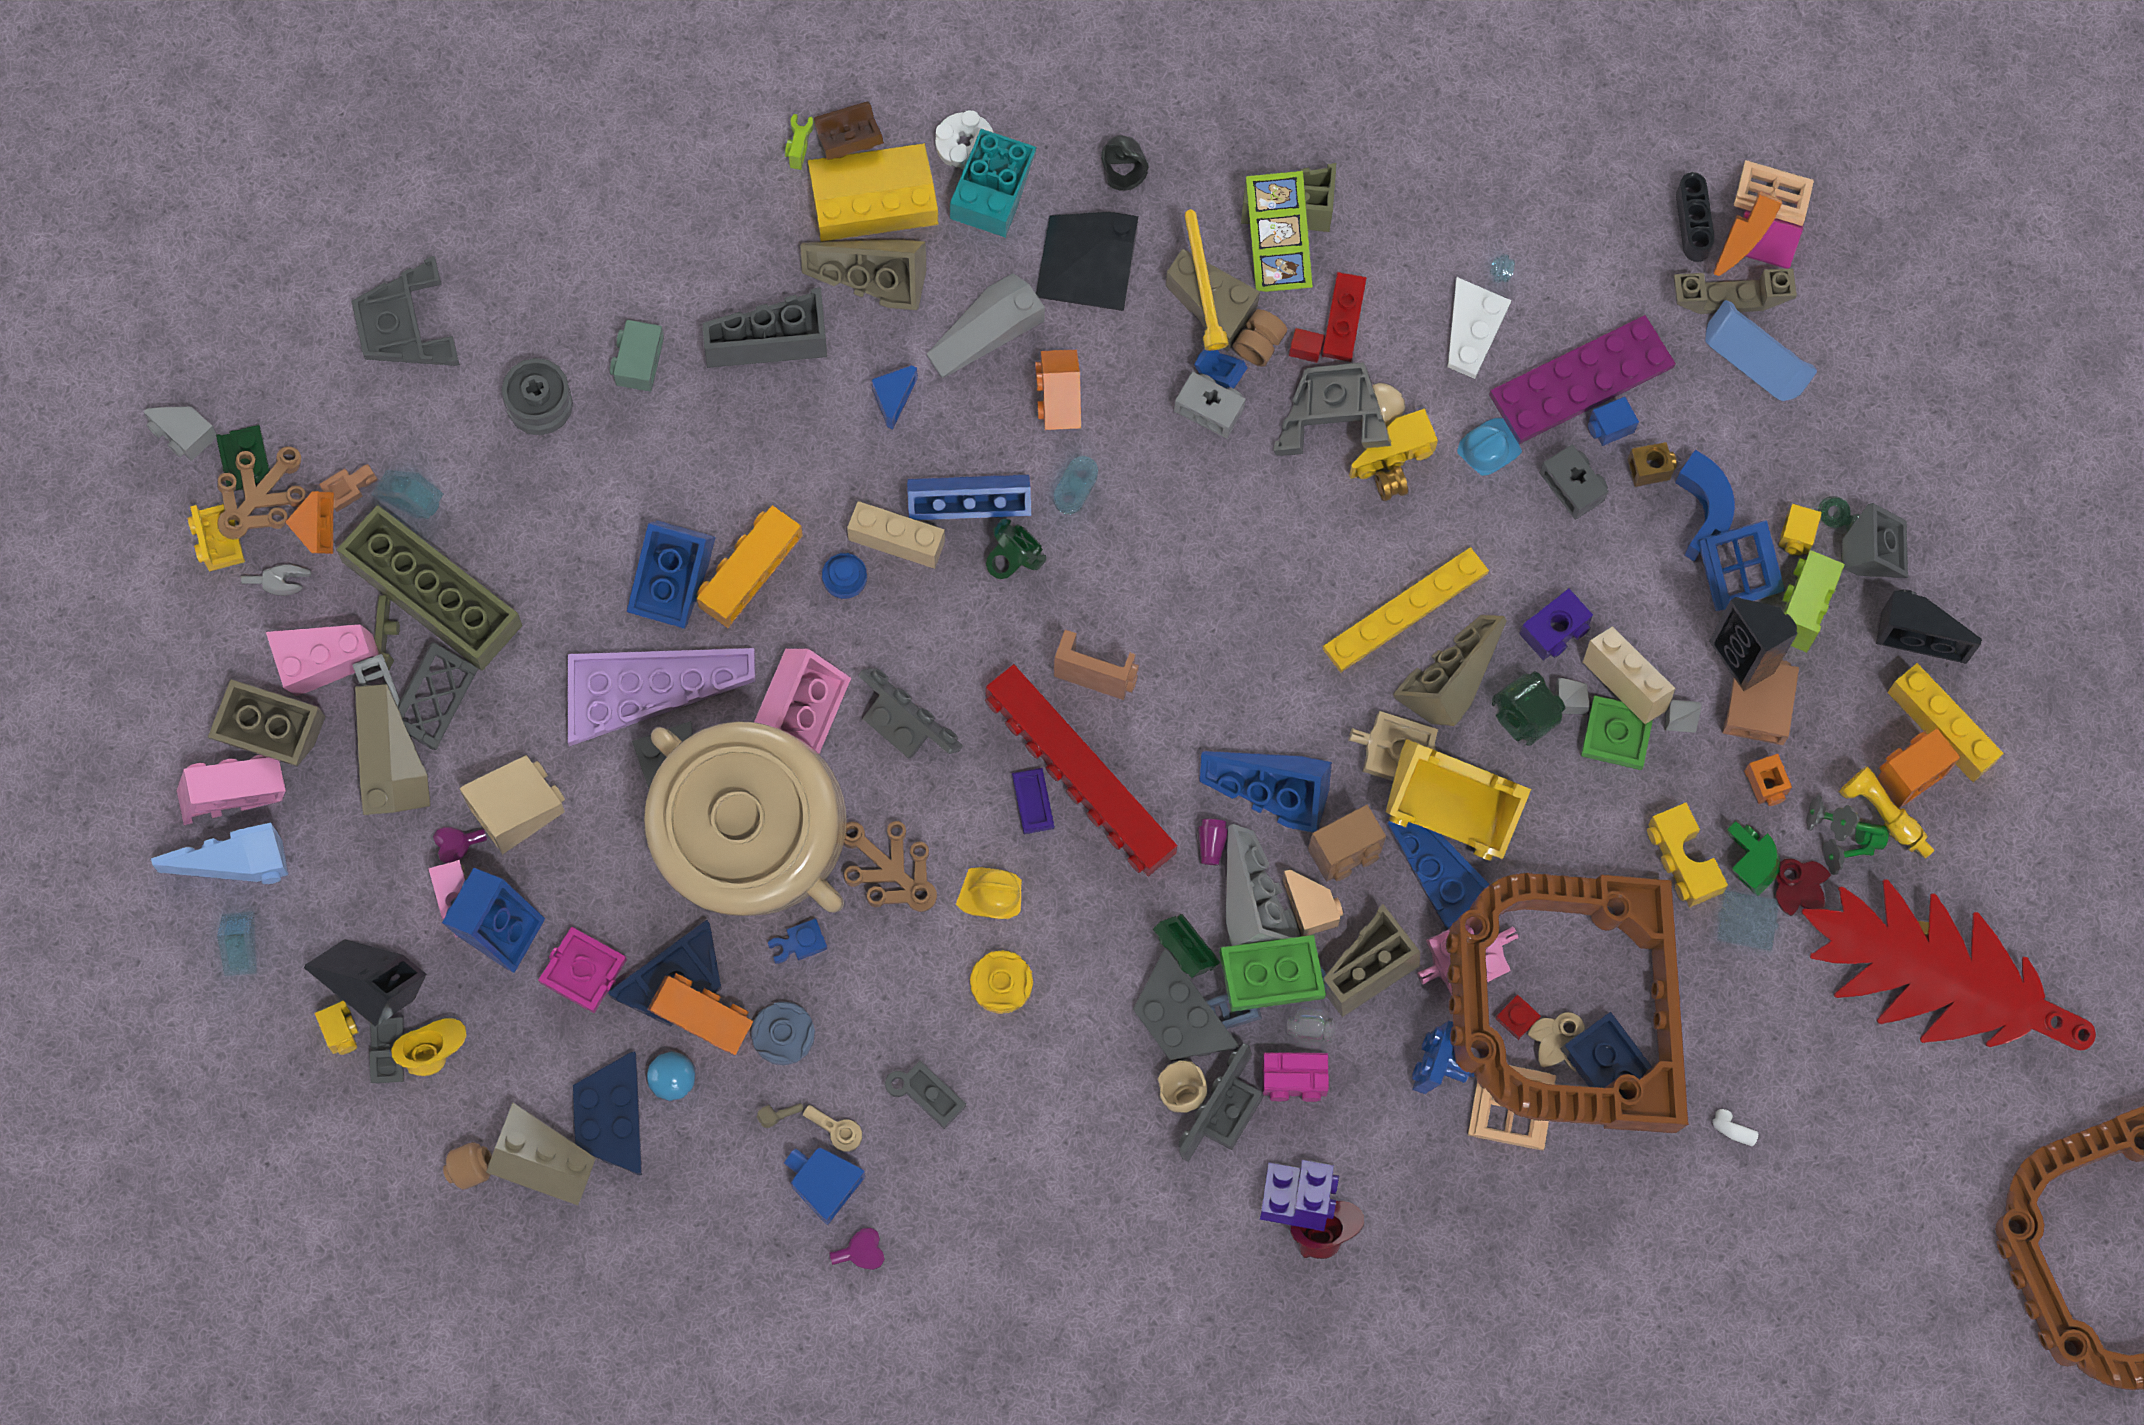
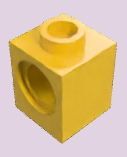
M1792 504L1787 512L1778 546L1785 548V551L1791 555H1808L1815 540L1822 512Z

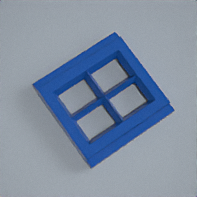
M1767 520L1698 540L1715 611L1725 610L1730 600L1735 597L1755 601L1785 591ZM1753 535L1759 557L1743 562L1738 540ZM1732 542L1738 564L1722 568L1717 546ZM1760 563L1766 585L1750 590L1745 568ZM1740 570L1745 592L1729 596L1724 574Z

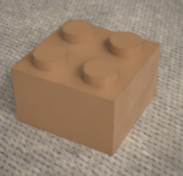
M1367 804L1312 833L1308 851L1326 882L1333 878L1336 881H1340L1352 873V868L1360 864L1363 867H1367L1380 858L1378 855L1382 851L1386 835Z

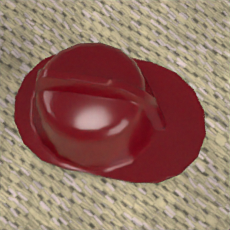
M1336 1201L1333 1219L1327 1218L1324 1231L1291 1225L1290 1233L1293 1239L1299 1243L1300 1252L1304 1258L1327 1259L1338 1252L1343 1242L1353 1238L1362 1230L1364 1214L1354 1203Z

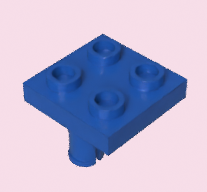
M1447 1021L1441 1026L1436 1027L1431 1033L1428 1032L1421 1047V1050L1425 1051L1422 1062H1417L1412 1073V1080H1415L1412 1090L1426 1094L1441 1085L1444 1075L1462 1083L1466 1082L1468 1077H1475L1474 1073L1465 1072L1456 1063L1454 1046L1450 1041V1033L1453 1027L1452 1021Z

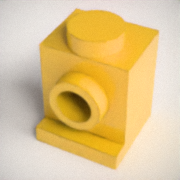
M344 1001L314 1013L328 1048L333 1054L339 1052L340 1055L357 1049L354 1035L359 1033L352 1015L346 1017L351 1011Z

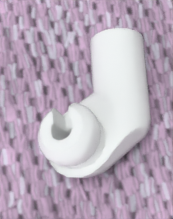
M1719 1109L1715 1112V1119H1712V1123L1716 1130L1737 1142L1749 1146L1755 1145L1758 1139L1757 1131L1731 1122L1733 1115L1728 1110Z

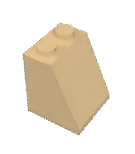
M527 755L459 788L468 808L502 855L565 812L562 802L565 801L564 796L556 785L549 787L544 780L548 775L538 761L532 763Z

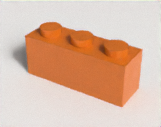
M677 973L673 978L665 976L647 1010L731 1055H736L753 1023L751 1019L747 1018L749 1012L733 1003L730 1008L719 1003L721 998L719 995L705 988L702 993L690 987L693 982Z

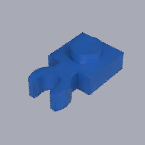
M816 918L787 929L788 939L773 938L768 942L769 949L775 946L783 948L781 955L773 957L775 964L785 962L792 953L796 954L799 961L827 950V945Z

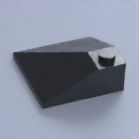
M1115 212L1050 215L1036 289L1038 298L1124 311L1139 216Z

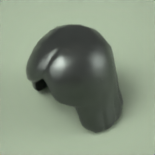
M1120 135L1108 140V143L1101 152L1108 185L1119 191L1134 189L1144 181L1149 168L1141 146L1135 139L1128 136ZM1135 163L1133 170L1126 175L1115 172L1111 164Z

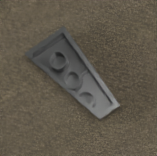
M821 287L812 289L810 294L797 297V295L786 297L784 302L768 306L767 303L756 306V310L745 314L737 312L702 323L707 368L827 357Z

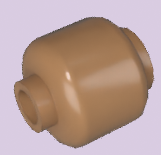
M475 1142L451 1150L447 1154L446 1165L443 1166L444 1176L449 1183H454L462 1190L483 1183L491 1175L486 1173L492 1155L487 1147L480 1146Z

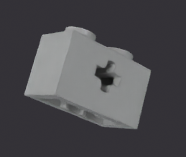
M1192 371L1175 400L1174 412L1227 439L1244 411L1246 399L1233 388L1226 389L1216 384L1215 380L1205 374L1199 375ZM1212 400L1216 401V402H1213L1211 405L1206 404V403H1210Z

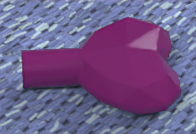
M443 827L438 829L433 836L435 844L439 847L438 855L440 861L446 864L460 860L467 853L470 845L487 841L484 828L465 833L457 828Z
M872 1228L861 1229L852 1237L847 1248L829 1253L832 1265L852 1261L856 1266L864 1269L874 1270L881 1267L885 1258L882 1250L878 1247L880 1241L878 1232Z

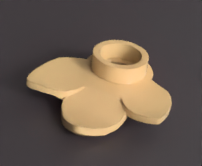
M1566 1012L1560 1014L1556 1019L1542 1018L1532 1025L1528 1036L1541 1042L1538 1050L1541 1067L1553 1066L1565 1060L1567 1065L1577 1072L1560 1048L1585 1030L1584 1023L1578 1015ZM1564 1023H1571L1574 1026V1032H1565L1563 1028Z

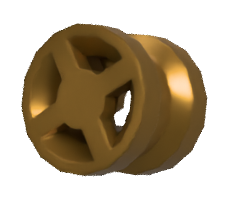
M1400 466L1392 467L1391 471L1386 473L1383 471L1375 473L1376 486L1383 501L1391 500L1393 495L1404 496L1408 494L1407 481Z

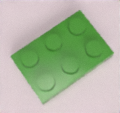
M1314 935L1220 948V959L1231 1012L1320 1000L1326 996Z

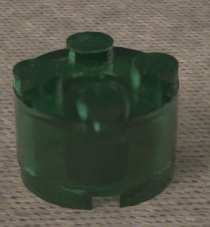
M1536 671L1531 674H1522L1492 698V706L1494 707L1497 704L1500 711L1496 714L1499 723L1517 742L1521 739L1527 741L1525 744L1527 746L1533 745L1558 726L1562 721V712L1566 709L1563 700L1559 696L1553 695L1546 686L1544 678Z

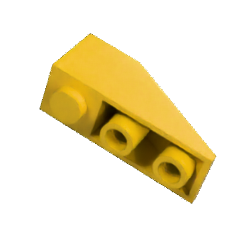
M1422 409L1396 418L1387 427L1391 446L1367 448L1351 465L1350 479L1358 476L1360 479H1367L1375 475L1377 470L1386 467L1388 470H1391L1395 466L1401 467L1407 460L1416 458L1419 461L1430 457L1436 450L1438 439L1426 410Z

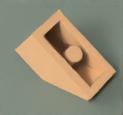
M1292 870L1284 871L1282 880L1301 935L1308 936L1338 927L1340 916H1343V910L1339 899H1333L1331 890Z

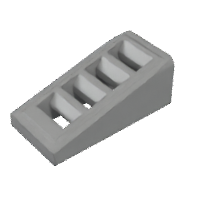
M383 654L352 664L360 686H368L367 682L384 676L386 682L381 684H388L398 706L400 697ZM380 665V671L367 676L363 675L362 670Z

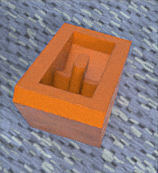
M312 491L285 522L311 553L333 554L334 492Z

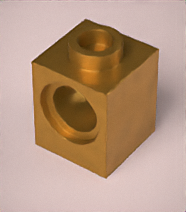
M1667 442L1633 448L1627 459L1635 487L1668 481L1677 468L1675 454L1673 451L1669 452ZM1647 461H1656L1660 468L1650 467Z

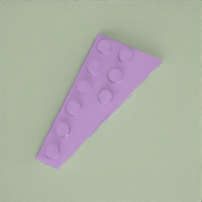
M754 648L568 654V745L572 746L755 682Z

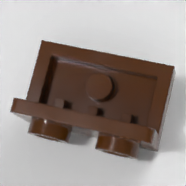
M868 101L814 117L817 137L827 160L842 158L847 154L860 150H869L874 146L884 143L882 133L874 119L872 106Z

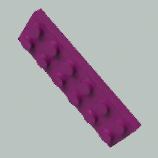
M1644 315L1490 390L1489 396L1518 444H1521L1674 368L1676 363L1650 321Z

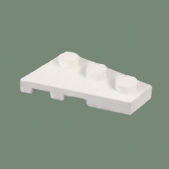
M1456 278L1448 368L1471 378H1476L1507 313L1511 300L1463 279Z

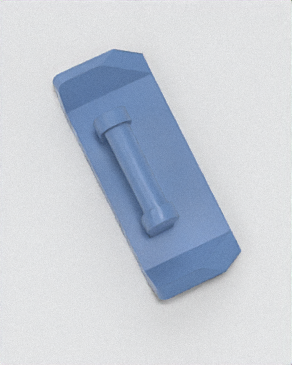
M1725 300L1707 325L1706 343L1781 401L1800 396L1817 373L1814 365L1798 358L1792 351L1785 348L1752 320H1749L1740 313L1730 301Z

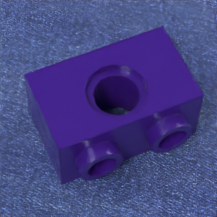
M1568 588L1522 625L1519 634L1543 661L1550 655L1556 658L1568 647L1566 643L1570 639L1575 637L1576 640H1579L1591 629L1589 624L1593 614ZM1560 623L1564 626L1565 631H1555L1551 624Z

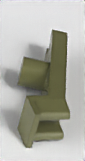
M379 595L375 643L379 654H383L388 670H390L394 659L386 654L387 635H399L400 624L398 621H389L391 600L388 599L387 595Z

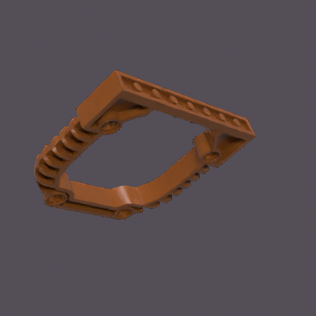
M1520 873L1505 876L1485 888L1473 902L1470 909L1451 925L1446 939V950L1450 953L1447 979L1452 986V996L1449 1000V1012L1453 1014L1450 1041L1454 1046L1455 1059L1458 1066L1465 1072L1474 1073L1480 1086L1483 1089L1486 1088L1496 1103L1520 1117L1536 1121L1604 1125V1129L1677 1133L1689 1125L1672 881L1600 875L1593 879L1569 877L1566 875ZM1608 907L1613 909L1615 915L1609 912ZM1525 909L1590 915L1598 928L1609 931L1617 927L1626 933L1639 948L1652 949L1654 981L1651 986V995L1655 999L1656 1011L1653 1017V1025L1657 1029L1659 1062L1648 1069L1640 1079L1633 1075L1625 1074L1618 1077L1605 1088L1545 1084L1527 1079L1509 1066L1506 1062L1504 1040L1495 1029L1489 1026L1486 949L1498 937L1500 915L1509 911ZM1465 925L1473 929L1474 935L1467 931ZM1471 1047L1479 1052L1480 1058L1473 1055ZM1619 1089L1625 1092L1627 1099L1620 1095Z
M2144 1106L2049 1143L2029 1155L2018 1167L2011 1180L2006 1197L2007 1213L1999 1218L1995 1228L1999 1239L1996 1242L1997 1249L2001 1257L2008 1259L2013 1271L2010 1272L2012 1282L2018 1290L2022 1289L2027 1300L2024 1302L2025 1310L2030 1319H2035L2039 1326L2038 1338L2042 1347L2045 1350H2050L2052 1357L2060 1365L2069 1367L2077 1364L2078 1368L2090 1378H2094L2110 1387L2124 1390H2144V1353L2129 1356L2108 1351L2103 1348L2098 1335L2092 1327L2082 1321L2073 1320L2038 1244L2043 1236L2045 1224L2037 1201L2047 1184L2058 1176L2107 1157L2123 1153L2131 1161H2144V1150L2137 1148L2134 1142V1137H2139L2144 1141ZM2009 1220L2016 1221L2020 1225L2021 1234H2015L2009 1229ZM2065 1341H2070L2076 1346L2077 1352L2075 1356L2066 1352L2064 1348Z

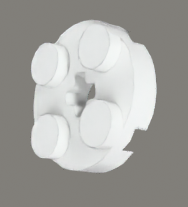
M971 110L964 113H956L944 119L936 128L935 140L936 151L941 160L949 166L953 165L964 169L980 129L993 132L989 123L980 117L977 112ZM960 136H970L972 138L970 139V145L966 147L964 144H958Z

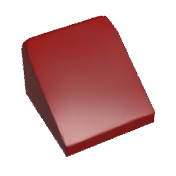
M1296 328L1289 356L1318 363L1325 335Z

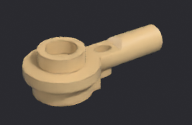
M808 1105L805 1109L803 1116L828 1131L831 1142L836 1149L850 1152L860 1145L862 1131L856 1122L852 1120L836 1122L811 1105Z

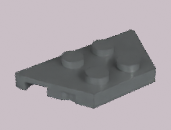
M1168 949L1164 950L1133 1010L1167 1057L1174 1062L1187 1059L1188 1057H1201L1211 1055L1214 1052L1238 1049L1240 1047L1187 974L1181 970Z

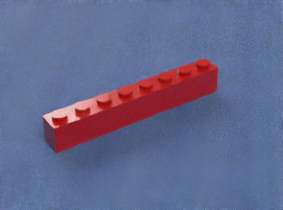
M1015 664L986 686L987 698L985 702L989 708L996 714L998 712L1003 714L1007 719L1005 724L1015 736L1020 734L1028 742L1025 744L1027 750L1034 758L1038 759L1041 757L1048 766L1045 768L1055 781L1058 782L1060 779L1068 787L1066 792L1072 801L1076 804L1081 802L1089 810L1086 814L1090 821L1096 827L1102 825L1109 833L1107 838L1117 850L1123 848L1130 856L1127 860L1136 872L1140 873L1143 871L1149 877L1177 853L1178 845Z

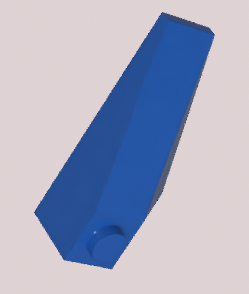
M1203 751L1201 753L1200 782L1232 799L1238 795L1254 803L1251 809L1258 813H1261L1264 808L1279 816L1277 823L1285 827L1314 833L1319 830L1327 801L1332 762L1303 756Z

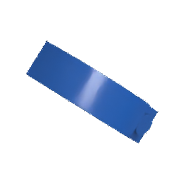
M1696 449L1679 472L1675 481L1677 485L1693 494L1699 500L1704 510V524L1688 546L1684 555L1694 562L1701 554L1698 540L1729 531L1735 510L1734 495L1728 478L1716 463Z

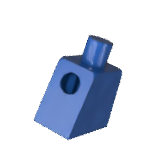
M795 1148L784 1162L786 1166L797 1173L791 1182L792 1189L826 1225H829L866 1177L865 1171L822 1148H818L810 1158Z

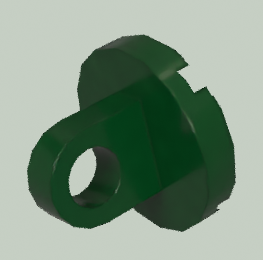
M1002 519L994 527L993 532L999 544L989 554L986 561L988 572L997 579L1010 577L1022 565L1031 570H1039L1046 562V555L1043 554L1041 556L1040 553L1043 549L1035 537L1018 524L1015 527L1009 525L1011 523L1010 519ZM1002 555L1008 559L1009 569L1007 571L998 569L995 563L997 556Z

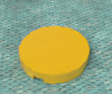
M1005 950L990 952L973 967L970 977L971 993L977 1003L987 1011L998 1014L1013 1012L1022 1007L1031 995L1033 988L1032 971L1028 964L1016 953Z

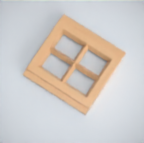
M1745 160L1734 206L1751 211L1757 197L1749 195L1748 191L1755 193L1760 191L1783 201L1796 204V208L1782 204L1775 218L1803 226L1814 180ZM1751 178L1772 183L1773 186L1769 187L1752 182ZM1778 186L1799 191L1800 194L1797 195L1780 190Z
M1511 1066L1527 1079L1555 1085L1556 1075ZM1477 1081L1468 1136L1544 1150L1549 1121L1531 1119L1528 1136L1512 1133L1514 1112L1508 1110L1505 1131L1487 1128L1491 1104L1500 1105L1495 1102L1486 1088L1483 1089Z

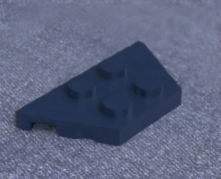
M705 920L608 991L611 999L671 1027L673 1023L647 1010L665 976L673 978L677 973L692 981L693 983L690 987L702 993L704 988L713 993L721 990L712 931L708 920Z
M630 1052L573 1085L575 1144L603 1162L628 1170L635 1175H642L636 1052Z

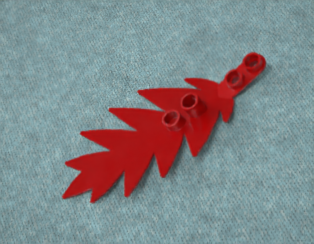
M1888 879L1882 881L1886 925L1862 899L1842 886L1838 890L1843 912L1828 909H1802L1801 911L1808 921L1830 940V942L1811 953V959L1837 964L1871 963L1834 993L1835 998L1863 996L1909 984L1877 1018V1023L1879 1024L1904 1020L1935 1011L1950 1004L1920 1037L1922 1043L1954 1040L1992 1031L2000 1027L2002 1028L1985 1043L1987 1047L2017 1040L2029 1033L2031 1029L2080 1051L2090 1048L2095 1041L2096 1031L2091 1022L2044 1000L2043 985L2028 957H2022L2021 978L2017 967L1998 936L1978 912L1973 913L1970 958L1963 938L1947 909L1935 893L1930 894L1927 940L1914 914ZM2054 1016L2057 1017L2055 1028L2051 1025V1020ZM2081 1029L2084 1030L2083 1040L2078 1038V1033Z

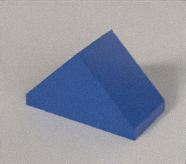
M911 365L872 379V391L887 427L892 430L918 379L917 367Z

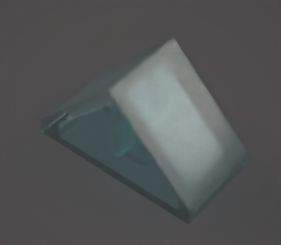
M255 912L222 914L217 939L224 976L256 974Z

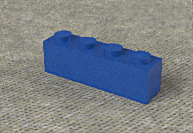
M1029 475L907 479L909 518L914 520L1031 516Z

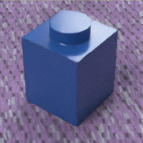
M1622 397L1594 409L1588 422V429L1594 439L1598 438L1601 445L1604 446L1635 433L1639 421L1627 398Z

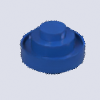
M839 553L832 556L825 563L822 570V581L826 590L832 596L840 599H850L857 596L865 588L867 569L863 561L857 556L849 553Z

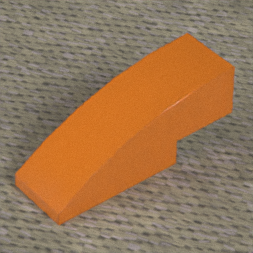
M1759 191L1748 219L1736 215L1713 270L1714 275L1720 276L1734 267L1756 246L1773 223L1782 205L1781 199Z

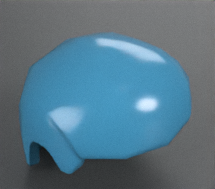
M675 1051L659 1054L650 1063L648 1068V1086L659 1098L668 1101L682 1099L694 1086L696 1068L685 1054Z

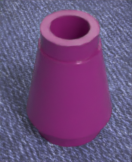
M1202 819L1201 826L1198 827L1201 864L1219 865L1228 835L1226 821Z

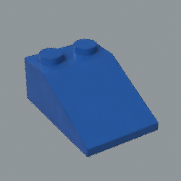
M661 521L648 523L627 612L685 629L698 597L697 592L703 583L709 567L716 537Z
M473 868L469 877L464 881L454 903L447 910L442 923L472 947L505 969L515 973L545 918L505 880Z

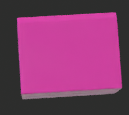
M1744 209L1742 217L1748 219L1751 211ZM1775 218L1763 238L1745 257L1789 269L1803 231V226Z

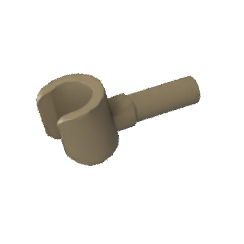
M800 1103L775 1113L772 1107L767 1105L758 1111L757 1119L764 1128H770L781 1119H784V1117L804 1110Z

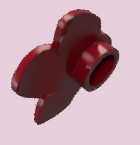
M1795 859L1782 860L1779 872L1775 878L1779 885L1775 897L1780 908L1789 916L1794 915L1799 906L1807 909H1824L1825 895L1820 884L1828 880L1831 873L1818 862L1801 863ZM1786 870L1793 871L1795 879H1787L1784 872Z

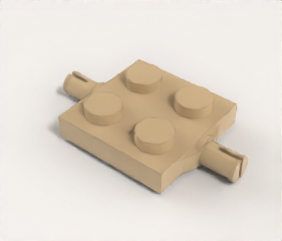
M1379 711L1370 733L1352 728L1348 740L1366 746V758L1362 772L1394 781L1405 740L1408 739L1436 750L1435 741L1438 729Z

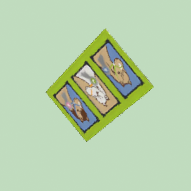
M1303 171L1246 176L1256 290L1269 292L1312 288Z

